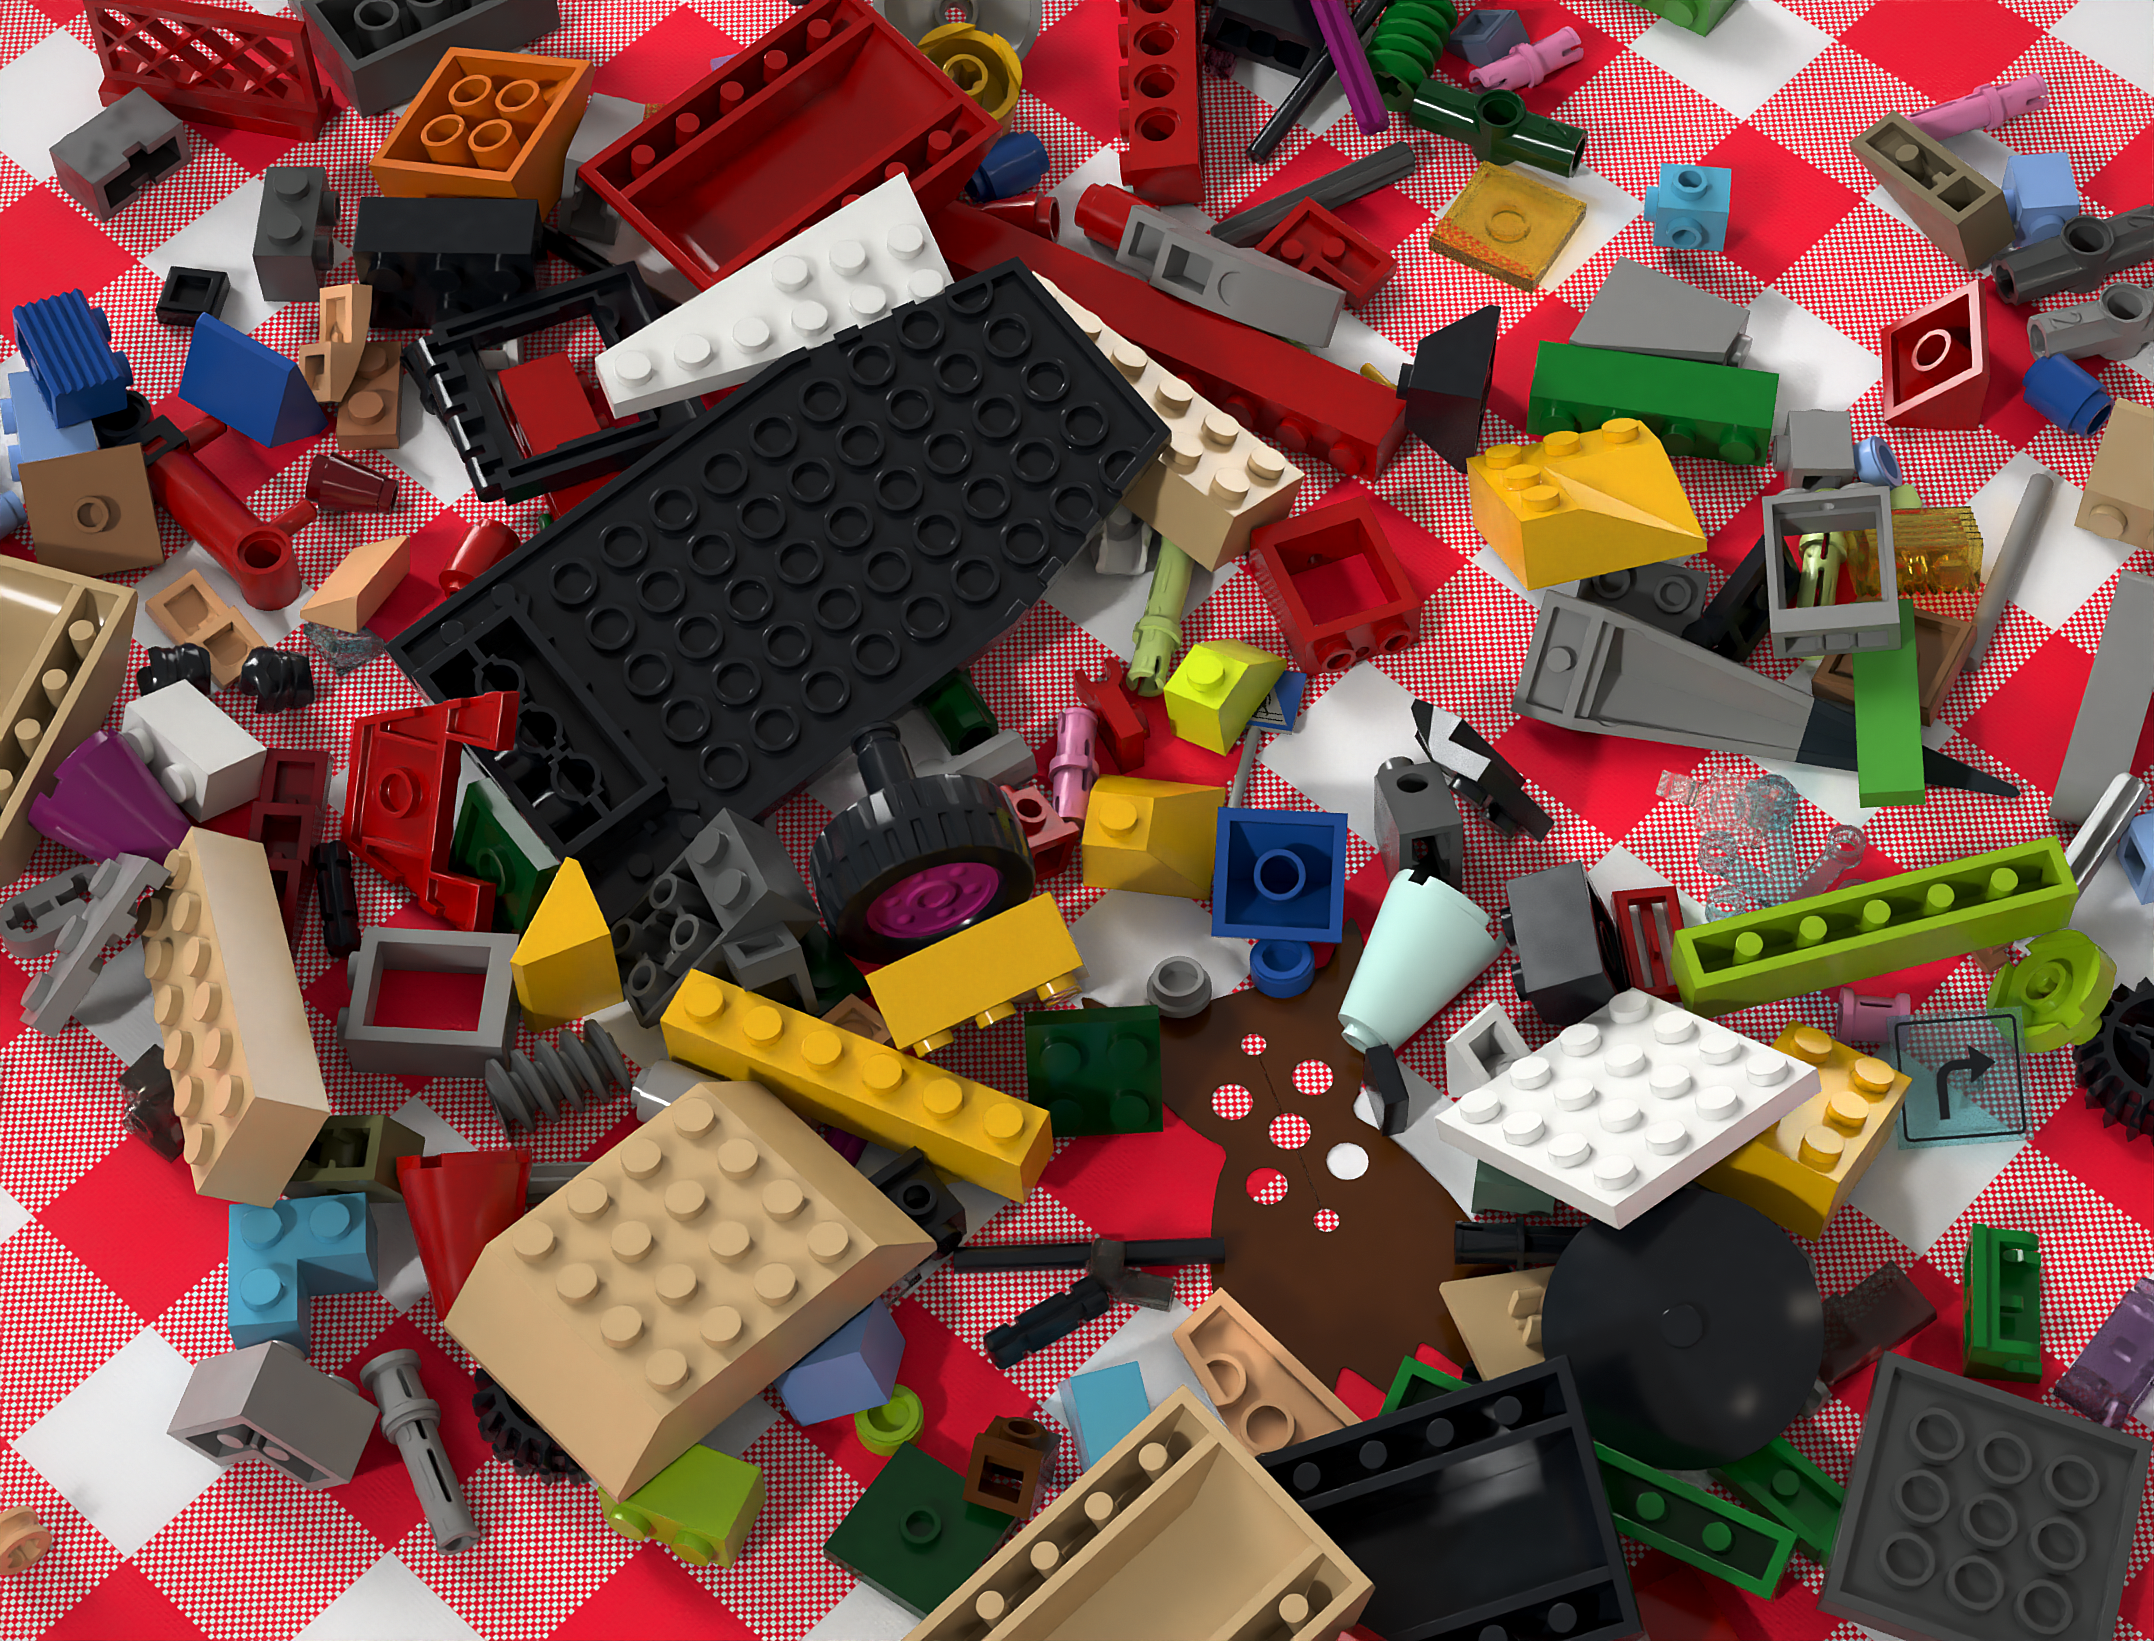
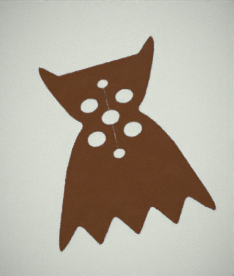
M1350 918L1342 930V943L1336 944L1330 961L1326 966L1315 969L1312 984L1301 994L1289 998H1275L1253 987L1210 1000L1209 1004L1201 1012L1190 1017L1171 1018L1159 1015L1162 1102L1190 1128L1208 1140L1222 1146L1226 1153V1160L1219 1174L1215 1192L1211 1237H1224L1225 1264H1210L1213 1293L1220 1287L1226 1291L1333 1394L1340 1370L1346 1367L1388 1395L1405 1355L1414 1359L1418 1345L1421 1343L1434 1348L1462 1369H1464L1467 1361L1472 1360L1439 1291L1441 1283L1510 1273L1512 1271L1507 1265L1454 1264L1455 1221H1472L1451 1194L1412 1155L1389 1136L1382 1137L1379 1129L1357 1118L1353 1111V1104L1358 1096L1363 1077L1364 1053L1355 1049L1342 1037L1341 1033L1345 1027L1338 1019V1014L1364 951L1361 932L1355 920ZM1083 997L1081 999L1084 1009L1107 1007L1091 998ZM1249 1034L1260 1035L1266 1041V1048L1259 1055H1249L1241 1048L1242 1039ZM1305 1060L1322 1061L1329 1066L1333 1073L1332 1085L1326 1092L1320 1095L1303 1094L1296 1089L1292 1082L1293 1069ZM1226 1084L1241 1085L1252 1096L1253 1104L1251 1110L1240 1119L1228 1120L1220 1117L1215 1113L1211 1105L1212 1095L1217 1088ZM1287 1113L1301 1116L1310 1126L1309 1140L1297 1149L1288 1150L1278 1147L1270 1139L1268 1131L1270 1123L1274 1118ZM1343 1143H1351L1361 1147L1368 1156L1367 1170L1361 1176L1349 1180L1333 1175L1328 1169L1326 1162L1327 1155L1333 1147ZM1268 1167L1276 1169L1283 1174L1287 1180L1288 1188L1286 1195L1280 1201L1265 1205L1257 1203L1249 1197L1245 1184L1248 1176L1253 1171ZM1321 1208L1332 1210L1338 1215L1339 1224L1332 1231H1321L1314 1225V1215Z

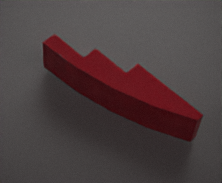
M267 748L260 801H253L248 840L263 843L291 957L295 965L316 874L313 851L316 845L322 841L334 758L327 751Z

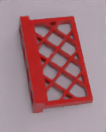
M82 0L105 76L98 89L103 107H108L139 86L179 120L316 143L334 100L331 87L320 85L305 21L181 0ZM105 9L118 11L132 22L124 26L106 13ZM157 18L172 20L182 27L185 32L177 35ZM211 28L227 29L240 40L232 45ZM143 30L164 47L157 51L136 34ZM266 37L291 40L293 50L286 54ZM197 39L216 53L217 56L210 60L189 43ZM122 45L130 52L116 50V48ZM251 48L272 65L264 69L245 55L244 52ZM175 54L183 61L172 60L168 58ZM229 63L231 66H233V67H234L235 69H237L238 71H236V70H231V69H225V68H222V67H224L225 65H227V64ZM284 73L292 80L277 78V76Z

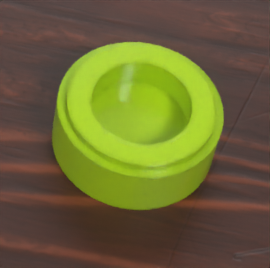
M894 1384L889 1404L854 1413L858 1439L866 1449L880 1456H893L905 1440L916 1446L924 1432L922 1403L911 1389L900 1384Z

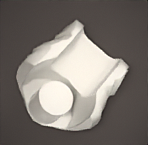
M1122 504L1118 506L1089 542L1092 544L1090 549L1097 573L1138 575L1145 572L1148 555L1147 547H1149L1151 542L1152 527L1143 520L1138 525L1131 523L1133 513Z

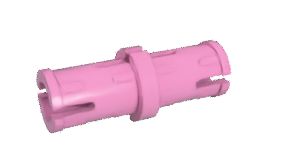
M1566 26L1531 45L1528 43L1524 44V42L1519 43L1509 50V55L1480 69L1472 70L1469 74V82L1481 81L1482 83L1471 89L1473 93L1481 95L1495 89L1513 91L1524 85H1528V88H1533L1542 83L1545 75L1572 62L1580 61L1583 58V48L1579 47L1573 51L1570 48L1581 44V40L1573 28Z
M1073 707L1065 709V713L1061 711L1058 715L1057 752L1055 758L1050 761L1048 777L1053 783L1052 808L1065 823L1074 821L1080 829L1079 837L1084 832L1092 787L1099 778L1100 767L1095 761L1094 753L1098 716L1089 709Z

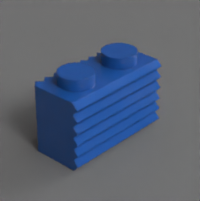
M75 288L71 293L63 292L59 297L52 295L48 300L40 298L36 303L28 302L24 307L17 305L12 310L17 349L20 350L21 357L29 369L30 376L33 377L34 384L37 385L38 392L46 404L47 411L50 412L51 419L54 420L56 429L127 408L126 387L134 383L129 361L122 350L112 352L108 342H111L112 336L106 315L101 307L90 308L82 290Z

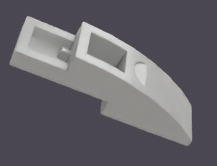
M1133 205L1131 207L1115 261L1150 277V285L1178 298L1255 328L1319 348H1329L1347 293L1251 247L1236 248L1146 205Z

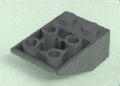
M724 807L705 829L698 833L692 843L667 870L654 881L652 886L630 908V911L613 925L610 933L621 987L641 1027L649 1029L660 1023L661 1017L691 968L733 984L721 946L722 943L781 921L784 922L799 942L823 917L779 836Z

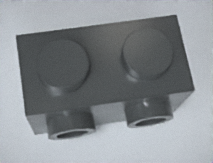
M267 167L252 254L264 301L320 302V288L325 287L327 271H331L334 264L333 228L334 226H339L341 218L340 195L338 191H330L325 167Z

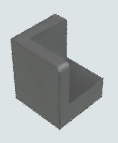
M783 921L721 944L733 985L743 988L745 992L751 991L778 1003L794 998L803 1012L810 1016L820 1012L801 945Z

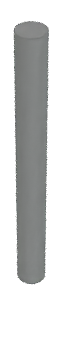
M2037 473L2030 477L1971 623L1977 624V641L1962 670L1975 672L1981 665L2054 486L2053 480L2047 475Z

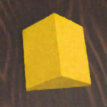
M569 857L565 858L510 960L526 1030L535 1033H541L624 1001L611 933L579 861Z

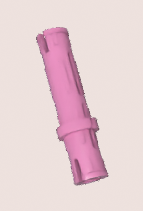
M2032 73L2027 77L1995 87H1991L1989 83L1974 88L1973 94L1916 111L1903 117L1938 142L1982 127H1986V130L1990 131L2001 127L2004 120L2027 112L2045 109L2048 107L2049 99L2046 97L2039 99V96L2048 95V89L2043 77L2039 73Z

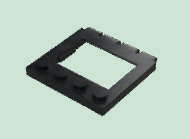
M634 260L431 325L433 334L424 336L414 343L413 349L426 379L429 381V386L440 412L447 422V428L460 458L465 463L466 472L479 501L489 503L503 498L506 506H510L631 466L707 411L700 396H695L637 413L640 419L639 422L615 429L613 426L558 444L557 449L525 459L478 350L591 314L607 350L661 318Z

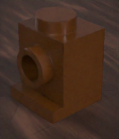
M996 1415L984 1434L978 1432L974 1439L962 1500L1029 1520L1052 1484L1062 1435L1047 1431L1041 1423L1033 1419L1022 1417L1004 1418ZM996 1473L1021 1481V1490L993 1482L991 1479Z

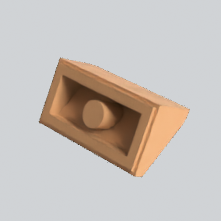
M397 536L354 548L300 610V618L357 634L410 571L409 536Z

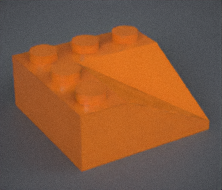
M450 47L368 164L384 197L538 200L543 223L562 194L565 159L584 115L596 70L591 60Z

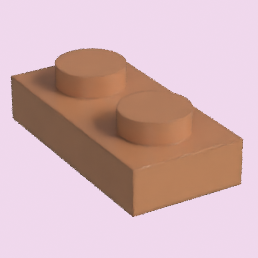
M402 341L365 342L358 369L350 387L341 402H338L336 439L339 451L399 449L404 368L399 360L400 356H404L402 353Z

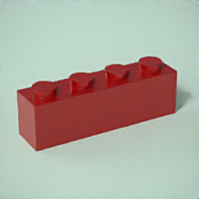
M565 350L497 372L504 409L526 459L557 449L558 444L610 428L606 415L604 413L594 415L590 406L595 404L596 401L585 370L574 371ZM629 466L543 494V499L553 517V521L566 514L628 469Z

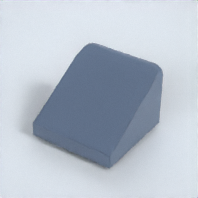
M1473 10L1450 35V40L1446 44L1445 49L1453 55L1482 68L1509 55V50L1519 43L1524 42V44L1528 43L1530 45V39L1517 10Z

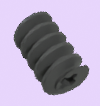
M595 1019L584 1021V1042H581L570 1029L561 1030L559 1032V1052H556L545 1039L536 1040L534 1044V1062L521 1049L511 1050L509 1055V1072L496 1059L491 1058L485 1061L486 1091L498 1123L509 1142H511V1121L517 1119L529 1134L536 1131L535 1111L542 1109L554 1124L560 1122V1101L564 1099L579 1114L585 1112L586 1090L591 1089L605 1104L610 1102L609 1081L616 1079L628 1094L631 1093L633 1086L621 1053L610 1032H606Z

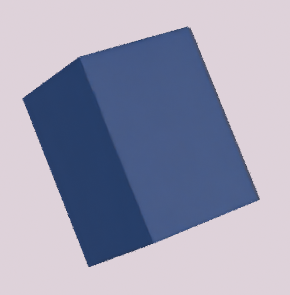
M206 312L200 315L196 320L178 397L268 448L320 434L329 425L297 363Z
M1218 807L1211 937L1341 944L1348 813Z

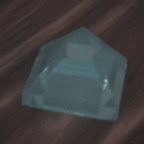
M313 622L304 623L303 633L338 677L386 653L383 647L386 642L366 626H363L357 634Z

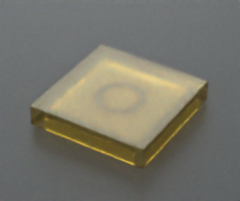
M1484 160L1430 235L1429 250L1532 294L1584 220L1587 203Z

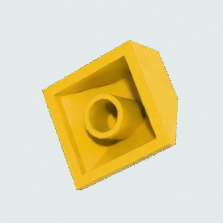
M1100 774L1090 793L1081 844L1083 886L1209 901L1215 868L1218 807H1224L1226 788Z

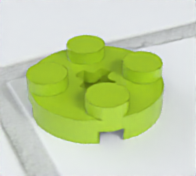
M2064 929L2041 935L2025 945L2032 954L2024 958L2016 968L2009 961L2006 962L1995 976L1987 996L1986 1013L1988 1016L2012 1014L2015 1017L2019 1053H2043L2064 1046L2068 1042L2073 1045H2082L2090 1041L2101 1028L2102 1020L2100 1014L2110 999L2117 972V966L2100 946L2093 943L2087 935L2078 930ZM2012 1018L1989 1019L1998 1029L2000 1036L2015 1050Z

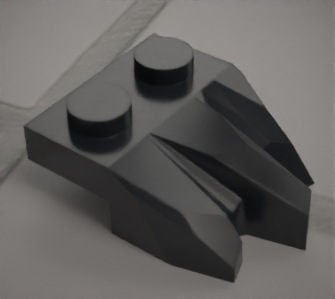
M1415 698L1411 706L1418 729L1415 738L1429 760L1440 766L1444 778L1450 781L1449 789L1476 808L1482 806L1485 811L1480 818L1503 836L1512 839L1516 832H1519L1541 843L1555 822L1521 790L1526 780L1463 718L1436 705Z

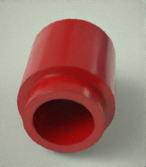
M1093 183L1085 190L1078 202L1074 222L1076 226L1084 229L1086 237L1118 251L1133 205H1146L1161 212V209L1158 205L1112 184H1106L1102 187Z
M481 519L476 526L467 528L439 574V583L444 590L445 597L447 599L519 548L521 541L518 535L507 525L493 519Z

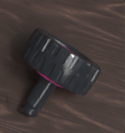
M885 720L869 722L861 726L853 734L850 745L852 752L858 756L857 766L868 795L838 814L823 829L812 848L809 860V872L818 905L833 941L847 955L866 963L890 965L1028 901L1036 879L1035 862L1023 826L1008 795L994 783L970 775L937 774L917 778L906 747L900 742L901 733L899 728L894 723Z

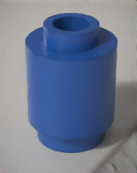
M1029 130L1021 134L1010 132L999 138L965 185L966 193L974 202L978 203L981 201L986 203L1014 197L1040 183L1041 175L1050 169L1049 158L1043 144Z
M2058 353L2050 359L2046 356L2040 357L2029 368L2022 381V385L2026 387L2023 396L2025 403L2068 435L2077 433L2083 439L2090 438L2103 426L2115 405V400L2107 395L2108 388L2062 353Z

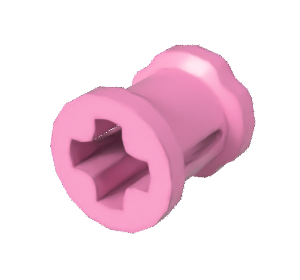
M1842 987L1837 1010L1836 1041L1846 1046H1849L1851 1041L1891 1044L1893 1049L1896 1050L1894 1028L1897 1023L1910 1022V994L1897 993L1895 998L1855 995L1853 988ZM1909 1025L1898 1027L1899 1048L1905 1051L1907 1046Z

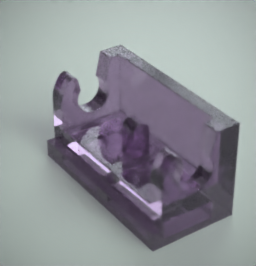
M2141 1277L2134 1286L2135 1291L2127 1290L2120 1303L2074 1364L2055 1385L2052 1393L2092 1421L2121 1432L2154 1389V1304L2151 1302H2154V1280Z

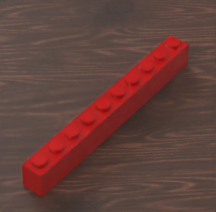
M957 200L952 201L926 221L954 282H958L1018 256L1031 272L1035 271L1041 277L1052 281L1061 292L1087 311L1096 314L1104 324L1131 344L1140 347L1148 357L1176 378L1188 383L1196 393L1223 413L1232 416L1244 429H1251L1276 440L1291 451L1303 452L1324 461L1343 474L1355 475L1375 484L1409 434V429L1404 425L1407 401L1396 399L1397 390L1228 317L1178 298L1147 282Z

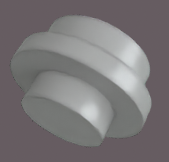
M1185 956L1169 957L1161 961L1155 967L1147 982V998L1150 1005H1158L1159 1013L1171 1018H1186L1201 1012L1209 1004L1212 997L1210 976L1196 960Z

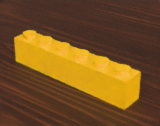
M690 969L660 1019L671 1061L719 1079L722 1082L759 1081L793 1111L839 1128L847 1133L854 1134L857 1137L901 1155L916 1146L923 1154L926 1165L1025 1205L1054 1151L1050 1111L751 991L745 992L741 987L696 969Z

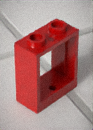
M1364 495L1250 530L1249 568L1301 673H1306L1307 678L1322 673H1337L1348 668L1353 663L1381 654H1397L1405 650L1409 645L1419 643L1422 606ZM1363 553L1388 603L1314 626L1290 576Z

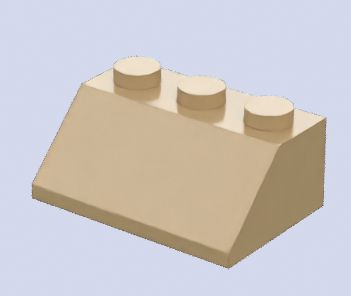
M2118 397L2087 480L2074 526L2091 531L2100 537L2115 539L2154 553V409Z

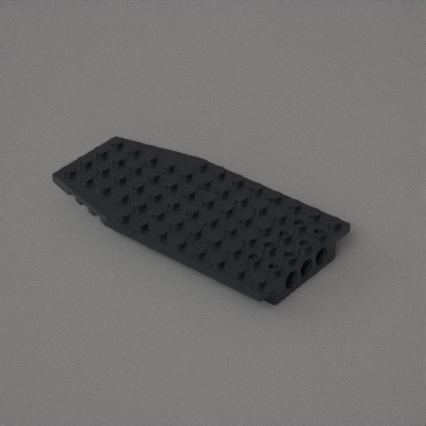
M1018 256L945 287V293L917 305L913 300L891 309V316L859 329L856 324L833 334L834 340L824 343L822 346L808 351L804 346L783 355L383 645L388 657L428 706L452 699L481 696L484 693L494 691L520 692L513 750L493 751L463 743L462 749L485 778L490 777L505 797L515 804L522 818L539 839L551 847L557 861L560 863L558 870H560L566 857L579 861L609 931L618 920L622 919L630 911V908L652 886L654 881L667 870L692 843L698 833L705 829L724 807L756 824H760L852 755L850 740L855 731L861 726L876 720L895 723L1015 633L1172 442L1171 429Z

